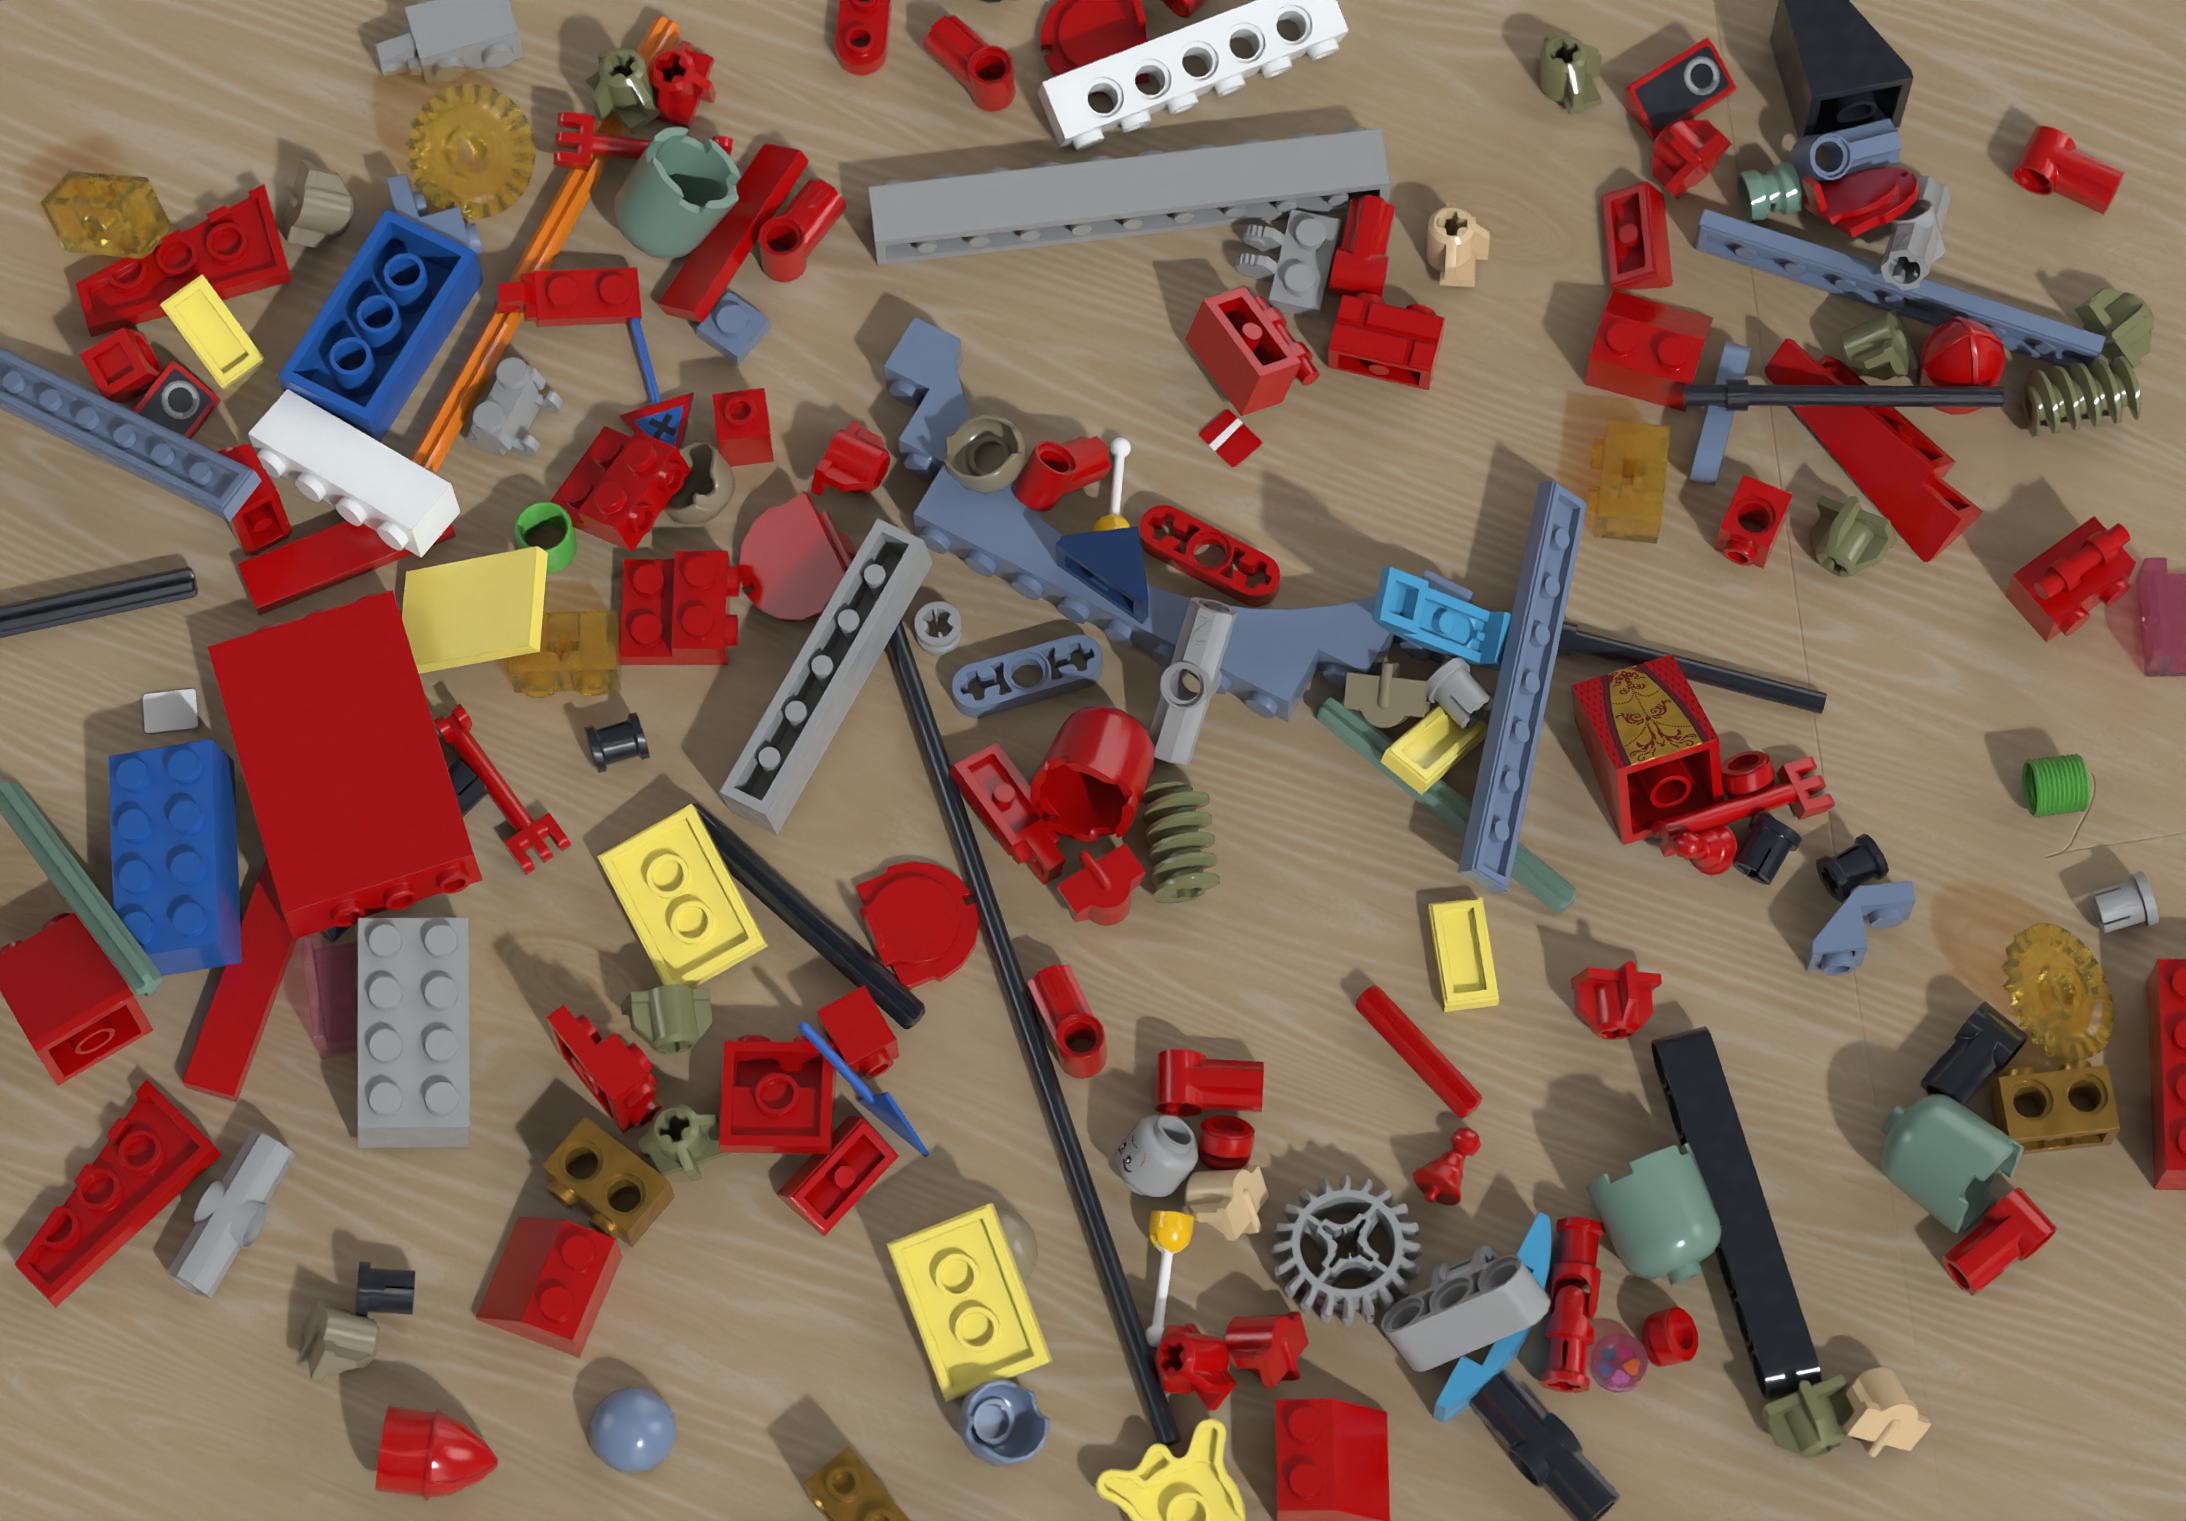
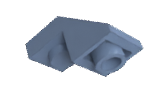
M407 174L386 179L396 214L476 252V254L483 253L475 223L464 224L460 207L429 215L422 190L411 191Z
M1912 881L1857 886L1811 943L1805 960L1807 971L1822 970V973L1825 975H1842L1853 971L1855 966H1861L1868 949L1864 924L1870 923V927L1874 929H1887L1900 925L1903 920H1908L1915 904Z

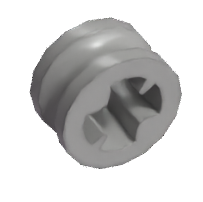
M933 601L925 604L917 612L914 619L915 638L918 645L925 652L933 655H945L959 646L962 639V619L955 607L943 601ZM938 619L946 620L949 634L943 637L942 633L938 632V638L930 636L928 623L934 620L935 624L938 625Z

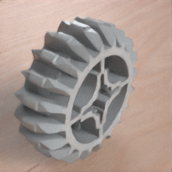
M1347 1175L1341 1177L1340 1189L1336 1191L1332 1190L1331 1184L1327 1179L1323 1178L1318 1184L1319 1197L1303 1188L1299 1192V1201L1303 1208L1295 1204H1286L1283 1215L1289 1222L1276 1223L1274 1227V1235L1282 1240V1242L1271 1246V1257L1283 1261L1274 1269L1276 1279H1292L1284 1290V1294L1288 1299L1295 1298L1303 1293L1305 1294L1300 1305V1310L1304 1314L1311 1312L1316 1304L1322 1306L1320 1320L1324 1324L1330 1322L1333 1311L1343 1312L1342 1323L1346 1327L1352 1325L1354 1311H1361L1366 1323L1374 1322V1305L1377 1304L1382 1311L1387 1312L1395 1305L1391 1294L1400 1298H1407L1411 1288L1404 1279H1417L1420 1267L1411 1260L1422 1256V1244L1410 1241L1418 1235V1224L1416 1222H1402L1409 1211L1406 1203L1397 1204L1392 1208L1388 1207L1393 1195L1389 1188L1382 1190L1377 1197L1371 1195L1373 1182L1369 1178L1364 1179L1360 1191L1351 1190V1179ZM1338 1213L1357 1214V1217L1352 1222L1344 1225L1335 1224L1325 1218ZM1376 1225L1386 1234L1392 1248L1393 1259L1389 1267L1378 1261L1379 1255L1368 1244V1241L1371 1239L1372 1230ZM1305 1234L1315 1240L1314 1247L1320 1250L1326 1258L1317 1277L1307 1268L1301 1255L1300 1245ZM1358 1238L1355 1258H1352L1349 1253V1259L1340 1257L1335 1264L1338 1244L1341 1243L1344 1248L1345 1243L1353 1244ZM1347 1277H1357L1366 1283L1370 1280L1374 1281L1367 1286L1357 1289L1335 1288L1342 1279Z

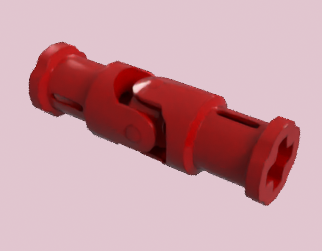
M1565 1217L1558 1219L1556 1223V1231L1561 1234L1558 1263L1552 1265L1549 1288V1310L1551 1315L1546 1322L1544 1338L1549 1341L1547 1369L1540 1374L1539 1384L1544 1388L1558 1392L1580 1393L1588 1391L1590 1387V1379L1585 1376L1588 1346L1594 1344L1595 1329L1589 1323V1319L1593 1320L1598 1307L1601 1270L1596 1267L1599 1239L1605 1237L1606 1229L1602 1222L1591 1218ZM1579 1288L1589 1289L1590 1292L1581 1291Z

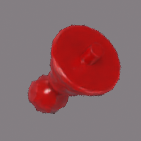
M1725 824L1697 833H1692L1690 830L1680 832L1673 839L1672 843L1673 850L1678 857H1683L1686 860L1690 859L1696 869L1710 876L1722 874L1730 869L1738 852L1737 839L1733 831Z
M1470 1127L1458 1128L1451 1137L1453 1148L1451 1151L1444 1152L1434 1161L1428 1162L1424 1167L1417 1168L1413 1172V1181L1425 1194L1424 1199L1430 1203L1436 1201L1449 1206L1457 1205L1461 1201L1460 1190L1465 1156H1473L1481 1146L1477 1131Z

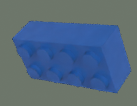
M386 209L278 375L283 391L291 390L371 438L381 442L483 282L476 252Z
M212 739L109 756L114 912L162 976L242 963L234 760Z

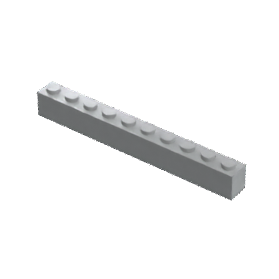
M1351 127L1336 134L1317 136L1313 133H1299L1289 139L1275 141L1254 138L1242 141L1238 145L1222 147L1201 144L1193 146L1187 151L1169 153L1148 150L1134 157L1112 159L1108 156H1096L1081 163L1061 165L1057 162H1044L1029 169L1010 171L1007 168H992L983 174L967 176L947 173L937 175L931 180L915 182L893 179L883 182L880 186L868 187L878 266L1288 219L1291 209L1317 215L1348 212L1351 200L1361 198L1364 195L1381 197L1389 204L1391 182L1382 128L1368 130L1364 127Z

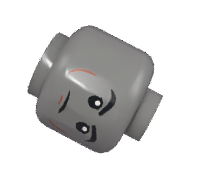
M1149 1115L1139 1120L1122 1141L1116 1152L1117 1167L1122 1175L1124 1184L1131 1191L1150 1197H1166L1175 1192L1194 1169L1198 1160L1195 1136L1188 1125L1171 1115Z

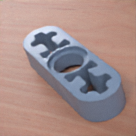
M1726 341L1715 380L1716 385H1725L1726 379H1744L1751 347ZM1708 406L1690 475L1691 480L1716 485L1735 411H1726L1725 406Z
M1077 634L966 665L957 671L952 681L954 704L962 714L972 718H981L1090 687L1098 681L1102 674V650L1099 644L1091 637ZM1080 652L1083 659H1089L1087 660V669L1077 671L1074 664H1069L1071 663V654ZM1050 658H1055V668H1058L1059 679L1052 680L1051 665L1048 661ZM1026 664L1038 667L1043 673L1041 682L1031 688L1018 686L1012 679V675L1018 667ZM1003 672L1004 686L1007 691L1003 695L1000 694V684L997 685L996 675ZM978 681L981 688H986L984 690V698L975 700L971 693H967L969 691L968 683Z

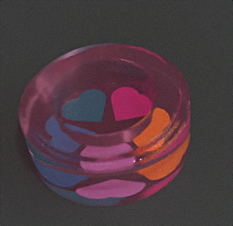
M1624 1333L1609 1334L1598 1341L1593 1349L1590 1359L1592 1376L1602 1388L1608 1391L1620 1393L1632 1390L1639 1385L1645 1375L1648 1364L1647 1353L1643 1345L1633 1336Z

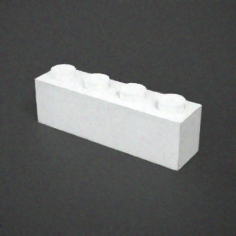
M289 389L282 394L248 433L254 451L268 475L274 478H279L282 475L294 482L307 498L314 502H320L322 499L333 505L348 522L355 526H361L363 523L377 531L380 538L386 544L400 551L406 548L422 558L460 513L452 485L449 482Z

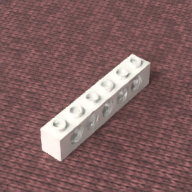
M1256 0L1042 82L1037 93L1060 149L1074 144L1076 151L1103 141L1105 139L1103 132L1121 126L1125 133L1147 125L1152 121L1150 114L1168 108L1172 115L1192 108L1199 103L1197 96L1215 90L1217 96L1232 93L1246 85L1244 78L1262 72L1264 78L1279 75L1293 67L1291 60L1309 54L1311 61L1328 56L1339 50L1337 43L1344 38L1349 30L1337 0ZM1280 20L1294 22L1299 27L1300 39L1296 41L1283 39L1277 32L1276 23ZM1237 37L1248 40L1254 49V56L1249 59L1236 57L1230 50L1229 41ZM1189 55L1200 57L1207 66V74L1202 77L1189 75L1183 68L1182 59ZM1142 73L1153 75L1159 81L1160 92L1155 95L1143 94L1135 84V77ZM1095 91L1106 93L1113 101V110L1109 113L1094 111L1088 103V95Z

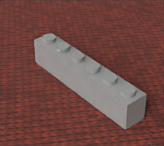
M876 519L719 791L731 813L778 835L933 564L923 539L883 520Z

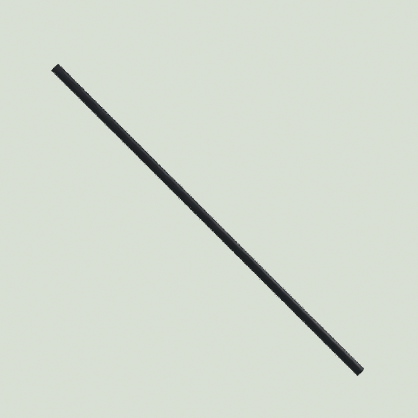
M900 620L887 645L1158 1443L1170 1447L1179 1443L1181 1438L1165 1391L1160 1385L1157 1367L959 787L949 774L951 764L902 620Z

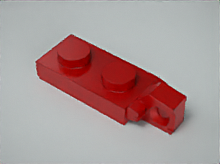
M637 267L534 271V273L521 274V281L497 283V288L494 292L496 314L524 313V320L526 322H536V327L630 324V319L639 318L641 320L642 318Z
M994 742L952 764L949 774L1009 856L1011 855L1018 865L1026 861L1028 868L1043 885L1061 876L1063 864L1066 863V860L1055 846L1059 844L1060 838L1058 834L1047 825L1050 816L1040 807L1038 801L1036 804H1032L1030 785L1000 744Z

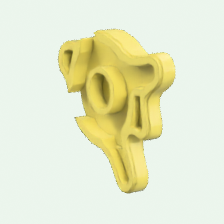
M1205 1419L1198 1423L1185 1456L1181 1458L1173 1457L1164 1444L1155 1443L1147 1449L1140 1464L1134 1470H1105L1098 1476L1095 1484L1100 1497L1119 1506L1129 1516L1131 1521H1246L1245 1506L1237 1485L1226 1472L1223 1463L1226 1441L1225 1426L1216 1419Z

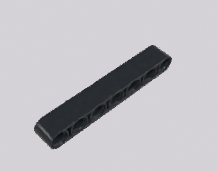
M1704 1026L1654 1039L1651 1041L1652 1056L1680 1146L1689 1143L1720 1221L1721 1237L1714 1251L1759 1389L1763 1397L1769 1399L1797 1391L1800 1382L1803 1380L1808 1381L1811 1386L1821 1383V1371L1817 1355L1712 1036L1708 1028Z

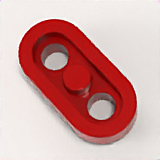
M840 0L835 47L837 60L840 66L848 73L859 76L869 75L879 70L885 63L892 10L891 0H871L869 2ZM859 39L867 40L869 42L864 47H856L853 45V43Z

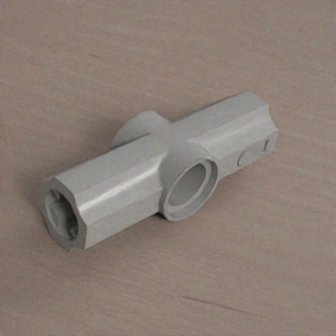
M1930 175L1916 178L1920 187L1918 200L1906 213L1888 223L1891 234L1881 263V271L1885 282L1893 283L1901 291L1920 288L1923 277L1930 272L1932 262L1939 259L1945 253L1941 230L1950 203V195L1946 184L1936 182Z
M1193 597L1190 600L1171 664L1161 676L1160 689L1162 693L1149 732L1155 747V758L1168 763L1184 765L1192 761L1211 697L1221 685L1222 675L1220 668L1238 614L1227 604L1199 597ZM1183 669L1190 670L1197 675L1200 681L1199 693L1192 692L1185 687L1182 681Z
M251 1131L223 1180L213 1182L201 1198L194 1216V1224L196 1225L166 1273L171 1280L181 1285L184 1289L211 1300L240 1249L248 1248L259 1235L267 1218V1203L295 1158L294 1153L290 1149L266 1134Z

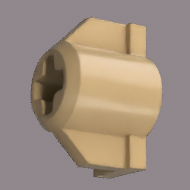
M1446 203V207L1435 211L1431 215L1428 222L1426 258L1434 269L1440 271V286L1475 287V260H1488L1490 232L1476 224V217H1472L1467 211L1457 207L1456 203Z
M1249 1165L1247 1169L1195 1172L1190 1177L1185 1187V1204L1188 1212L1199 1223L1207 1222L1224 1234L1226 1241H1235L1241 1234H1253L1262 1231L1257 1213L1269 1198V1194L1259 1165Z
M1881 1367L1863 1372L1856 1378L1846 1393L1855 1412L1845 1423L1843 1429L1847 1435L1859 1438L1866 1452L1871 1457H1876L1884 1445L1911 1451L1932 1425L1928 1417L1923 1416L1917 1405L1909 1398L1895 1372L1891 1369Z

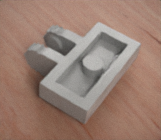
M1291 209L1285 235L1275 228L1249 225L1244 229L1242 240H1244L1246 245H1249L1251 248L1261 249L1262 251L1280 254L1277 263L1268 256L1242 253L1237 257L1235 268L1243 276L1273 282L1268 303L1271 308L1275 307L1281 312L1319 319L1341 231L1342 219Z

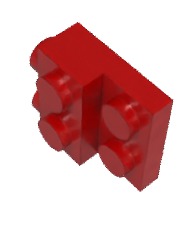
M604 426L550 502L560 505L567 511L574 528L633 552L644 535L652 529L655 520L672 496L680 490L691 469L678 449L671 444L637 430L630 437Z
M675 551V559H624L620 660L622 665H728V647L738 646L739 637L738 615L730 614V597L740 596L739 565L730 564L728 551Z
M564 1004L548 1015L546 1019L558 1053L622 1134L633 1126L642 1128L649 1124L662 1107L655 1099L657 1094L655 1087L658 1084L650 1072L653 1067L639 1046L632 1042L626 1047L616 1033L602 1041L598 1031L584 1014L575 1019Z
M745 1035L739 1037L738 1041H724L719 1131L720 1153L831 1154L836 1069L806 1036L796 1037L793 1039V1042H774L761 1035ZM826 1042L836 1052L835 1042Z

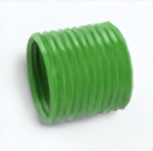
M548 501L536 502L525 507L518 515L514 524L515 538L518 548L524 549L530 547L526 544V540L535 529L550 525L563 529L566 532L563 540L550 549H543L548 553L546 573H555L566 568L574 559L577 551V540L572 521L567 511L560 505Z
M2072 753L2071 755L2067 754L2061 757L2058 755L2051 758L2043 757L2037 760L2034 758L2033 760L2028 759L2024 763L2022 769L2023 794L2027 809L2035 818L2046 815L2068 814L2070 812H2084L2088 808L2090 803V781L2086 764L2079 754Z

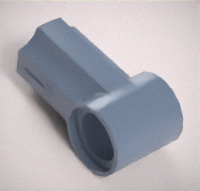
M1885 118L1824 134L1805 136L1793 145L1790 153V162L1793 164L1800 179L1810 176L1816 181L1836 180L1847 174L1899 162V153L1902 146L1898 130L1895 129L1890 118ZM1820 145L1827 153V163L1823 170L1817 166L1815 161V152Z

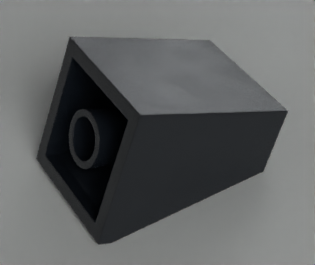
M1779 0L1770 43L1798 139L1885 118H1890L1893 126L1899 128L1914 78L1911 68L1849 0Z

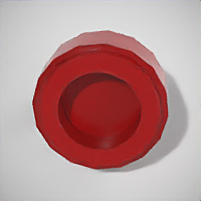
M1762 751L1742 752L1731 756L1721 764L1723 790L1727 793L1729 800L1743 796L1741 794L1753 793V791L1757 792L1773 787L1775 784V771L1770 756Z
M1216 1115L1203 1120L1200 1125L1198 1138V1157L1200 1161L1208 1168L1217 1171L1237 1170L1245 1167L1249 1163L1255 1136L1253 1126L1243 1119L1228 1115Z
M1676 1306L1657 1311L1649 1315L1644 1321L1641 1330V1342L1645 1356L1651 1364L1657 1367H1664L1690 1361L1694 1358L1699 1345L1698 1332L1692 1317L1684 1309Z

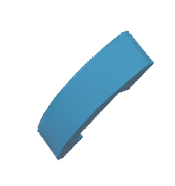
M1383 566L1372 617L1375 623L1392 634L1426 649L1452 658L1461 657L1467 663L1500 672L1512 614L1487 611L1429 588V581L1391 566Z
M1539 1212L1516 1255L1521 1258L1543 1290L1551 1256L1550 1217ZM1532 1326L1496 1341L1482 1366L1461 1356L1435 1404L1433 1418L1443 1423L1470 1407V1400L1478 1393L1481 1387L1495 1375H1499L1508 1369L1525 1343Z

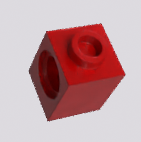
M127 328L119 329L79 354L102 397L114 402L125 404L142 394L153 385L164 371L144 333Z
M765 388L712 394L718 449L730 467L774 462Z
M1743 474L1719 528L1715 550L1723 552L1727 559L1743 566L1753 564L1764 569L1787 517L1793 494ZM1745 520H1752L1759 523L1763 530L1750 532L1745 530L1739 523Z
M865 985L816 1011L819 1028L827 1042H835L836 1053L859 1078L864 1076L865 1079H872L883 1074L892 1067L893 1060L899 1057L897 1039Z

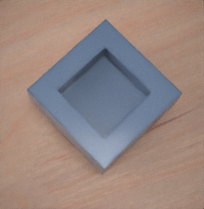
M728 291L708 314L704 322L700 323L696 329L698 338L739 365L769 331L771 326L769 318Z

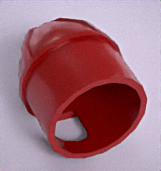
M1961 316L1952 317L1947 323L1938 326L1925 340L1920 354L1921 363L1917 372L1918 386H1995L1999 382L2005 366V352L2001 338L1997 337L1984 323ZM1982 407L1934 408L1951 415L1969 414Z
M395 1406L387 1407L377 1464L376 1491L423 1497V1500H429L431 1497L451 1496L479 1482L497 1468L498 1458L485 1440L462 1420L444 1414L440 1409H437L436 1412Z

